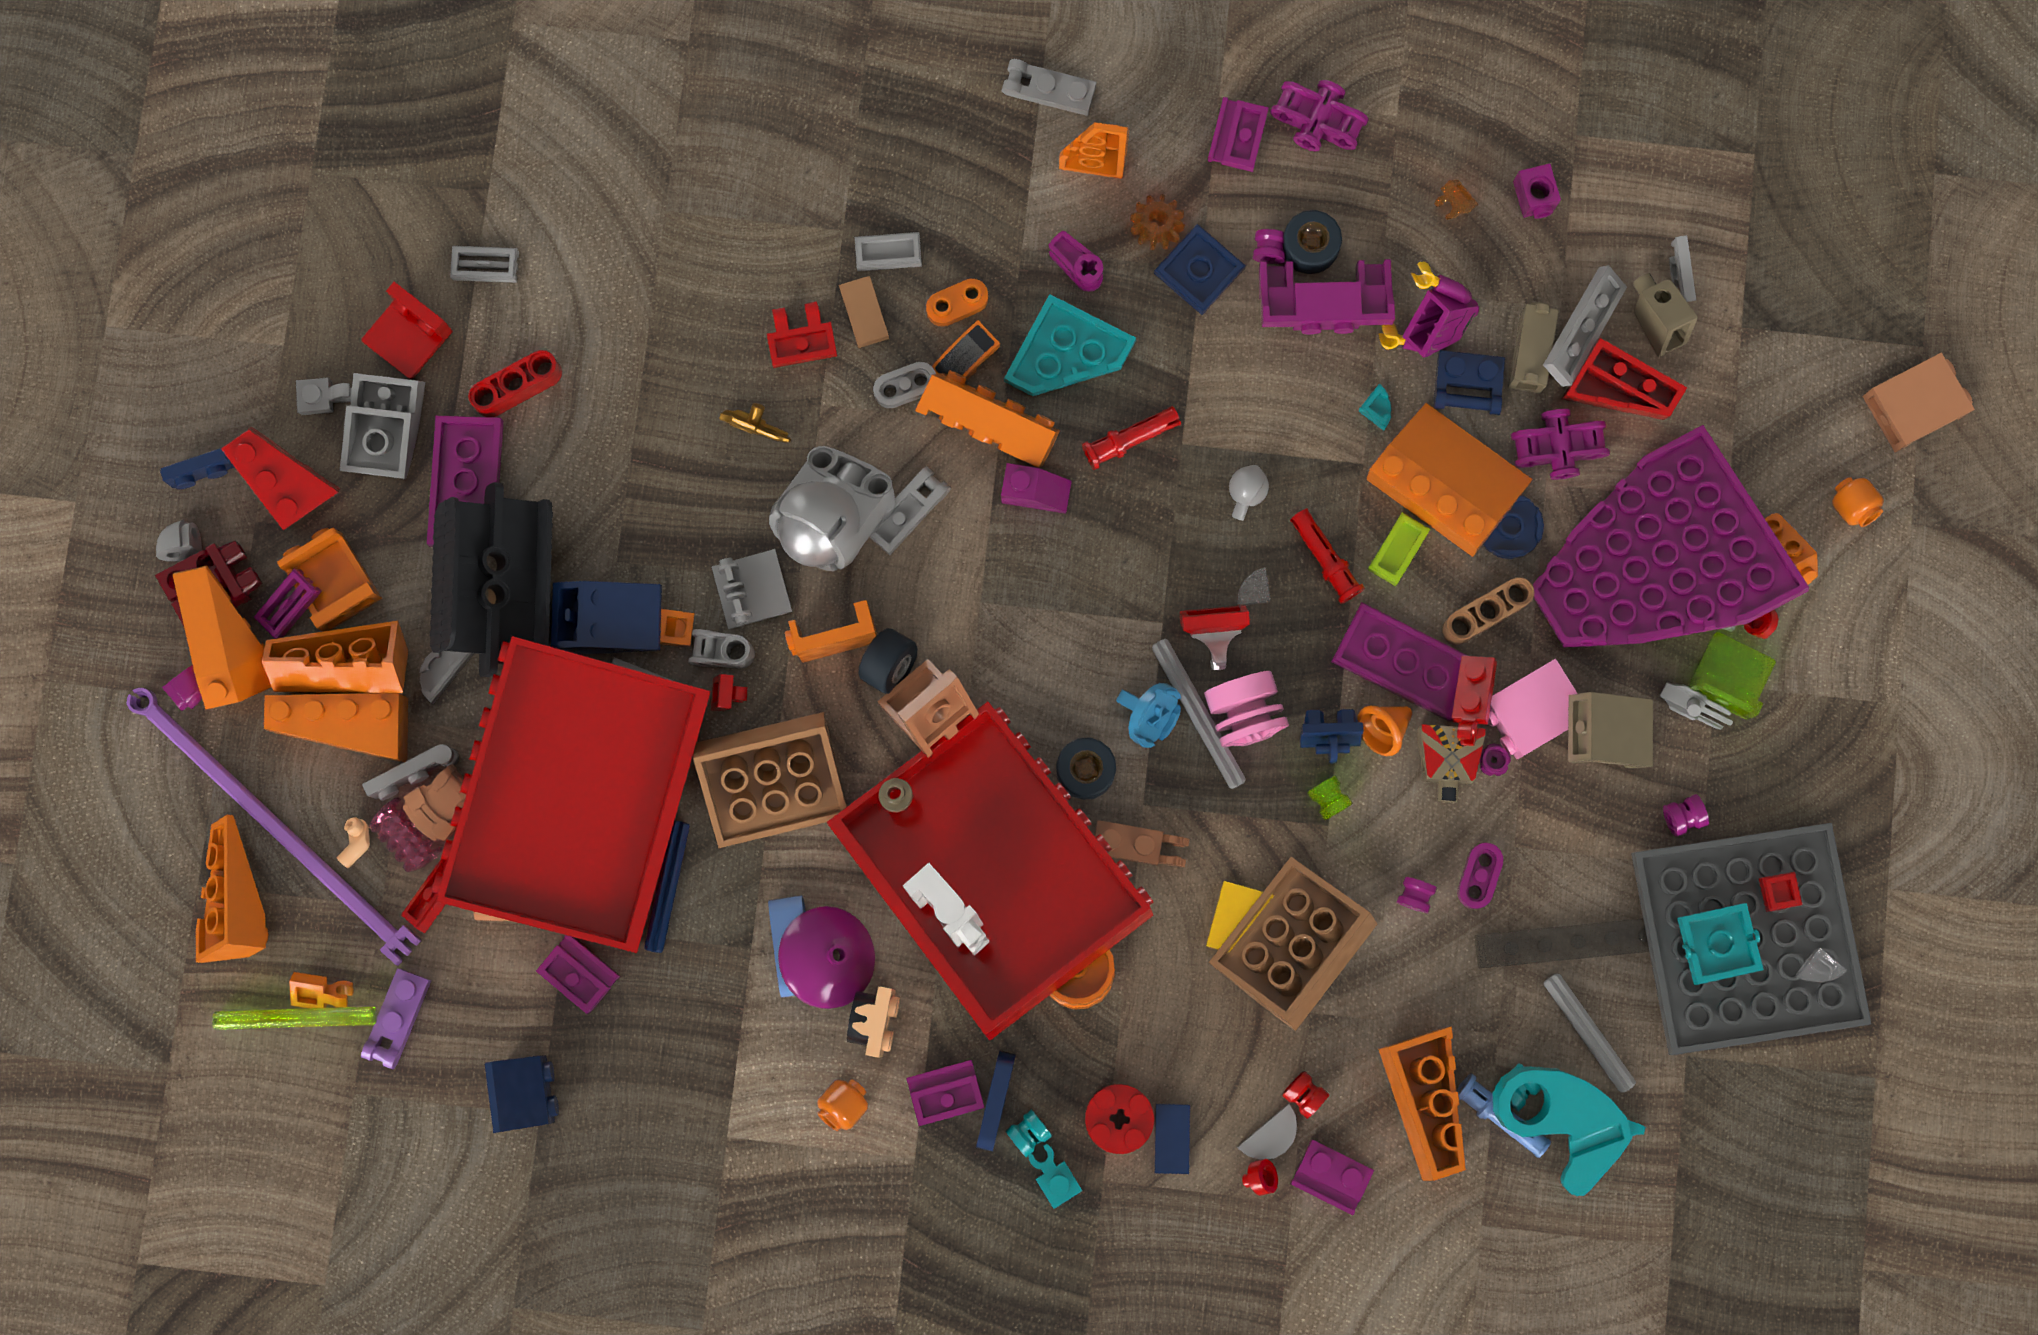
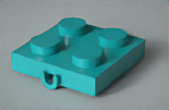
M1747 903L1677 918L1684 943L1682 947L1686 951L1685 958L1688 959L1694 985L1764 970L1757 945L1760 942V935L1757 929L1753 930Z

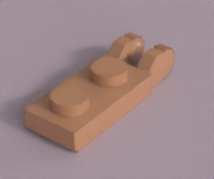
M1100 820L1097 821L1095 837L1101 834L1112 848L1108 853L1111 858L1156 866L1159 863L1185 867L1186 859H1182V857L1160 855L1161 845L1166 843L1176 847H1188L1190 840L1184 837L1166 835L1162 831Z

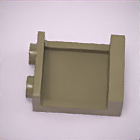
M1597 692L1569 695L1568 762L1624 765L1625 768L1629 769L1653 767V700Z

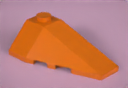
M1094 122L1060 152L1059 169L1122 179L1129 140L1128 127Z
M203 566L174 573L173 579L195 678L205 709L237 703L272 688L262 663L265 645L259 642L251 631L248 621L245 617L242 618L230 602L231 598L209 567Z
M227 814L211 824L206 857V867L211 870V873L206 883V888L202 887L201 898L207 899L204 919L197 918L196 962L198 963L250 957L265 949L268 941L265 913L234 816Z

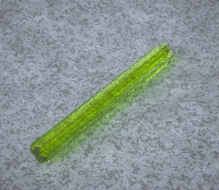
M374 1006L216 1011L212 1016V1026L215 1030L374 1025L377 1022V1009Z

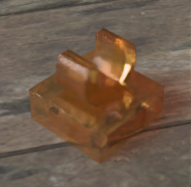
M1459 180L1448 181L1441 188L1445 195L1438 197L1434 203L1436 207L1442 206L1446 201L1451 203L1452 210L1445 216L1447 220L1456 218L1459 213H1469L1479 205Z

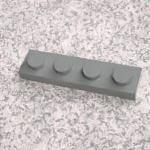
M1609 265L1598 268L1543 364L1562 387L1573 384L1627 289V286Z

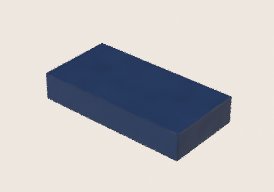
M1156 1104L1154 1173L1189 1174L1190 1105Z

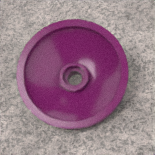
M817 907L798 915L784 931L778 951L779 968L785 984L799 1000L816 1008H838L853 1002L856 991L864 992L869 985L875 967V950L867 929L854 915L836 907ZM834 949L840 954L838 961L833 958Z

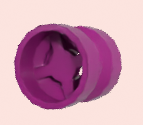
M1697 794L1685 798L1683 803L1673 802L1663 806L1665 821L1675 837L1687 833L1689 828L1699 829L1709 825L1707 810Z

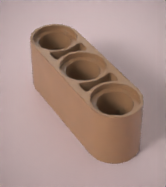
M1517 577L1511 579L1455 611L1445 620L1442 626L1444 638L1447 642L1454 645L1463 644L1521 611L1534 597L1532 584L1524 578ZM1510 588L1521 590L1523 593L1522 602H1515L1510 598ZM1482 604H1489L1494 608L1495 617L1493 619L1485 618L1481 614L1480 606ZM1454 620L1464 622L1467 627L1466 635H1458L1453 631L1452 622Z

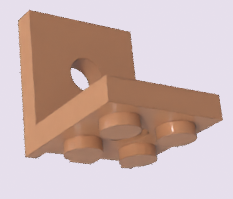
M929 659L897 684L889 694L884 695L877 701L881 708L927 757L933 754L930 747L942 736L950 740L959 732L955 725L968 714L973 718L979 715L958 677L950 669L942 674Z

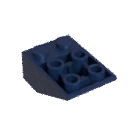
M598 581L553 583L551 647L578 655L660 651L662 585Z

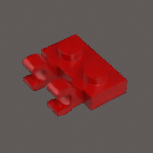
M817 302L804 304L808 326L801 328H789L785 307L772 310L776 332L768 333L767 339L773 368L838 356L831 322L821 323Z

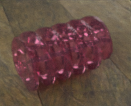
M396 797L386 803L376 813L370 822L369 828L372 832H379L378 839L380 842H387L386 848L389 852H396L394 858L397 862H404V870L406 872H413L431 863L438 857L443 848L430 849L434 841L430 838L423 840L422 836L424 834L419 829H413L415 825L410 819H405L407 814L404 809H396L401 802V798Z

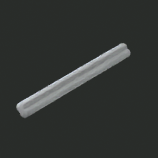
M1167 639L1160 640L1152 646L1156 658L1172 686L1180 693V700L1229 788L1233 789L1240 786L1246 781L1245 776L1229 748L1221 746L1219 739L1222 735L1216 731V725L1171 644Z

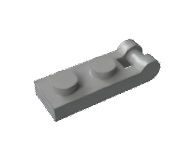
M1019 59L1010 60L1007 69L1009 77L1008 80H1004L1001 90L1004 94L1086 116L1089 115L1096 89V81L1029 65ZM1022 77L1031 79L1029 87L1020 84Z
M928 466L924 467L895 498L894 508L884 515L869 536L889 555L895 551L951 490V487L945 481L940 482L933 476L934 472ZM923 486H926L932 492L927 498L918 492Z
M440 744L363 783L362 786L368 797L380 798L383 801L398 794V788L407 783L415 785L429 777L428 772L441 765L447 767L453 764L455 766L459 761V754L455 749Z

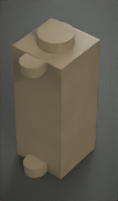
M1533 302L1531 305L1526 304L1520 313L1508 388L1541 393L1547 386L1549 372L1543 364L1553 348L1559 310L1550 308L1549 304L1542 302Z

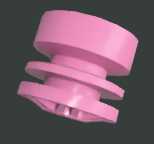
M1271 671L1243 676L1215 686L1204 693L1211 714L1227 713L1228 719L1221 721L1215 726L1218 732L1230 729L1233 731L1219 739L1222 747L1251 745L1266 740L1289 726L1287 717L1272 720L1270 717L1283 711V705H1266L1265 702L1266 699L1271 698L1278 692Z

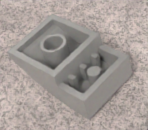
M358 373L353 374L350 406L346 405L340 471L402 479L407 478L419 430L425 382Z

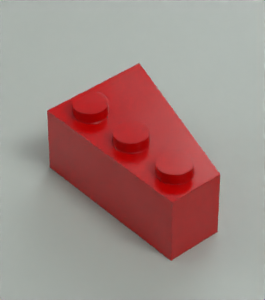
M1599 338L1573 384L1567 388L1561 399L1665 420L1671 416L1687 387Z

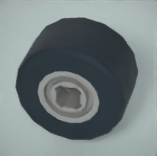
M884 629L871 641L862 656L858 671L860 679L882 693L889 694L897 684L909 675L917 657L918 648L916 643L894 629Z

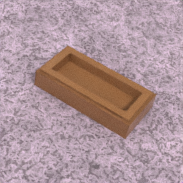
M870 276L839 285L858 348L889 339Z

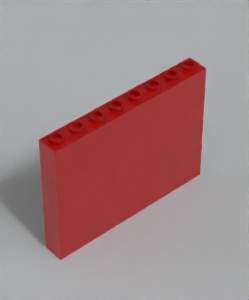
M512 636L510 643L503 641L497 661L504 662L501 675L493 674L488 694L495 696L491 708L484 707L479 727L485 728L482 741H474L469 760L476 761L472 774L465 773L460 793L466 794L463 807H455L450 826L457 827L453 840L446 839L441 859L447 860L444 874L436 873L431 892L438 894L436 902L637 953L711 691Z
M987 701L977 709L978 716L973 718L969 715L955 725L959 732L950 740L942 736L930 747L933 752L930 757H927L922 751L826 823L990 1041L1154 916L1150 907L1154 902L1142 886L1138 889L1133 886L1129 880L1133 875L1121 860L1115 863L1108 853L1112 848L1101 834L1095 837L1088 829V826L1092 823L1080 808L1076 811L1073 810L1067 802L1071 797L1062 784L1059 782L1054 785L1047 777L1051 771L1040 757L1034 760L1027 750L1031 746L1020 732L1015 735L1007 726L1011 721L1001 707L994 709ZM893 778L905 780L913 792L911 804L900 812L886 810L879 800L881 786L887 780ZM898 789L891 791L890 798H899L901 791ZM928 863L956 892L965 906L968 907L970 905L984 924L980 928L990 942L976 955L964 943L957 947L943 929L944 927L929 903L920 909L904 889L903 885Z

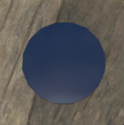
M1521 495L1483 545L1486 550L1497 557L1505 559L1521 558L1533 551L1543 535L1544 521L1541 511L1530 499Z

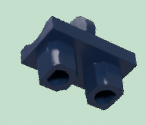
M1353 709L1337 711L1336 723H1324V713L1322 711L1308 710L1306 711L1304 724H1302L1300 748L1315 747L1316 754H1328L1329 763H1337L1338 753H1350V747L1361 745V735L1364 732L1363 722H1358L1355 710Z

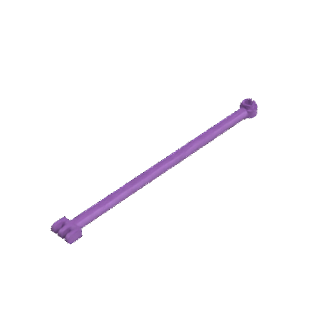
M144 688L134 689L133 692L138 694L139 697H148L149 705L146 708H142L140 706L141 699L129 694L127 697L128 708L133 713L146 716L386 942L380 951L395 965L399 966L403 960L394 952L395 949L398 948L403 954L408 956L412 949L403 941L407 938L412 944L417 946L422 940L406 925H403L399 930L392 926L157 704V697L152 691Z

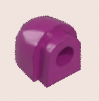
M193 665L162 687L181 711L188 706L190 709H193L202 700Z

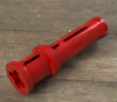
M1171 406L1119 432L1117 430H1110L1107 432V436L1097 441L1083 443L1084 454L1092 469L1096 470L1099 468V464L1116 456L1121 458L1127 453L1126 450L1181 425V421L1178 420L1180 419L1176 409Z
M1306 508L1295 514L1290 521L1324 570L1322 577L1325 581L1331 583L1339 595L1338 601L1340 604L1348 602L1364 591V585L1358 584L1348 569L1350 566L1348 561L1340 559L1338 554H1336L1330 542L1309 513V510Z

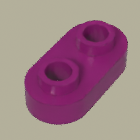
M1481 843L1473 847L1468 854L1457 889L1460 902L1467 908L1479 909L1488 905L1492 900L1503 866V854L1496 845ZM1481 854L1487 855L1490 859L1487 867L1479 863ZM1471 886H1476L1480 891L1479 897L1476 899L1469 895V888Z

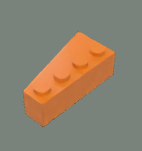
M949 370L948 374L939 373L931 375L916 407V412L926 416L927 412L932 411L940 415L938 419L941 420L942 424L960 430L964 427L969 430L968 434L981 442L991 445L995 442L999 444L997 447L999 450L1035 467L1040 468L1044 465L1060 430L1053 427L1055 424L1053 420L1037 414L1036 418L1024 413L1026 407L1010 399L1004 403L994 398L996 392L982 385H978L977 389L965 384L966 377Z
M397 620L266 640L262 663L274 692L403 693L408 648Z
M1452 1026L1440 1028L1378 1049L1423 1181H1435L1466 1170L1462 1127L1459 1124L1458 1115L1459 1095L1456 1092L1454 1074L1456 1064L1455 1056L1452 1053Z

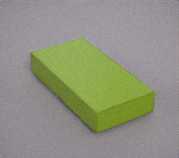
M1402 512L1367 570L1396 586L1429 533L1430 528Z

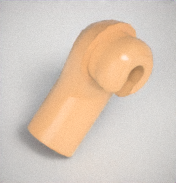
M352 817L345 823L344 829L349 836V845L336 857L348 869L370 846L369 827L364 820L357 817Z

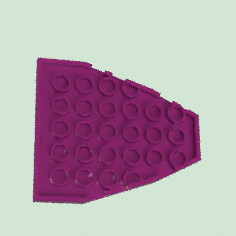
M1704 425L1645 455L1637 463V467L1625 479L1622 478L1615 486V490L1604 501L1601 500L1571 531L1566 538L1564 546L1556 557L1553 556L1547 564L1545 572L1532 585L1534 588L1533 598L1563 647L1640 644L1748 624L1809 591L1808 584Z

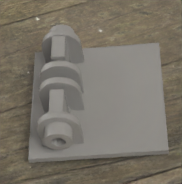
M775 549L737 560L725 558L719 561V565L712 566L729 630L792 612Z

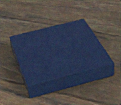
M1197 224L1154 270V274L1197 312L1203 315L1245 270L1246 265Z

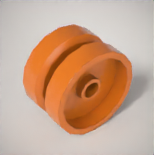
M1110 949L1084 968L1082 973L1075 975L1049 996L1059 1005L1070 1009H1086L1101 1002L1110 992L1115 977L1114 958Z

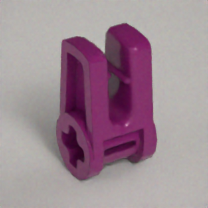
M1061 231L1049 243V256L1079 289L1087 292L1098 289L1103 282V263L1100 258L1067 232ZM1083 270L1087 272H1091L1092 270H1094V276L1090 273L1084 276Z

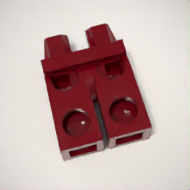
M237 541L230 542L221 547L213 543L206 547L205 550L155 575L168 600L172 602L171 605L182 624L183 619L173 579V574L176 572L208 566L231 598L230 602L235 608L241 603L245 604L252 600L249 593L263 584L252 567L238 574L236 573L233 566L247 558L242 546Z

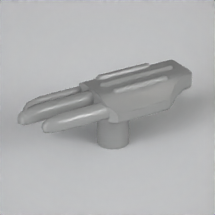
M1667 681L1660 692V697L1667 702L1670 710L1691 720L1697 719L1716 729L1721 730L1723 728L1722 725L1700 715L1703 712L1727 725L1733 724L1731 719L1705 705L1707 704L1727 715H1731L1727 708L1709 700L1705 694L1691 687Z

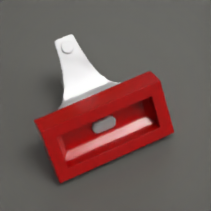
M1246 605L1180 611V624L1183 631L1189 633L1192 638L1202 641L1209 648L1212 655V660H1210L1211 668L1213 670H1223L1226 668L1227 648L1230 641L1240 634L1242 629L1250 625L1249 611Z

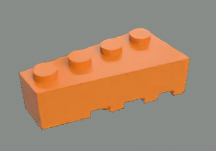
M400 693L265 695L264 729L285 736L404 763L408 759L409 698Z

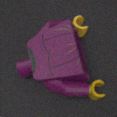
M1419 262L1417 265L1423 274L1416 275L1411 273L1416 285L1421 289L1432 285L1433 289L1427 291L1403 335L1398 334L1395 324L1382 325L1383 333L1378 335L1381 345L1385 349H1393L1400 344L1402 349L1416 351L1425 358L1460 340L1473 317L1478 315L1479 306L1472 299L1470 290L1465 286L1443 275L1434 276L1428 263Z

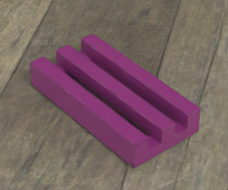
M294 568L254 616L274 639L283 638L322 592L318 587L312 585L313 581L310 578L303 576L304 572L301 569ZM298 582L300 585L290 595V597L282 603V605L279 607L280 609L275 613V615L270 619V621H268V616L273 612V610L278 606V604L283 600V598Z

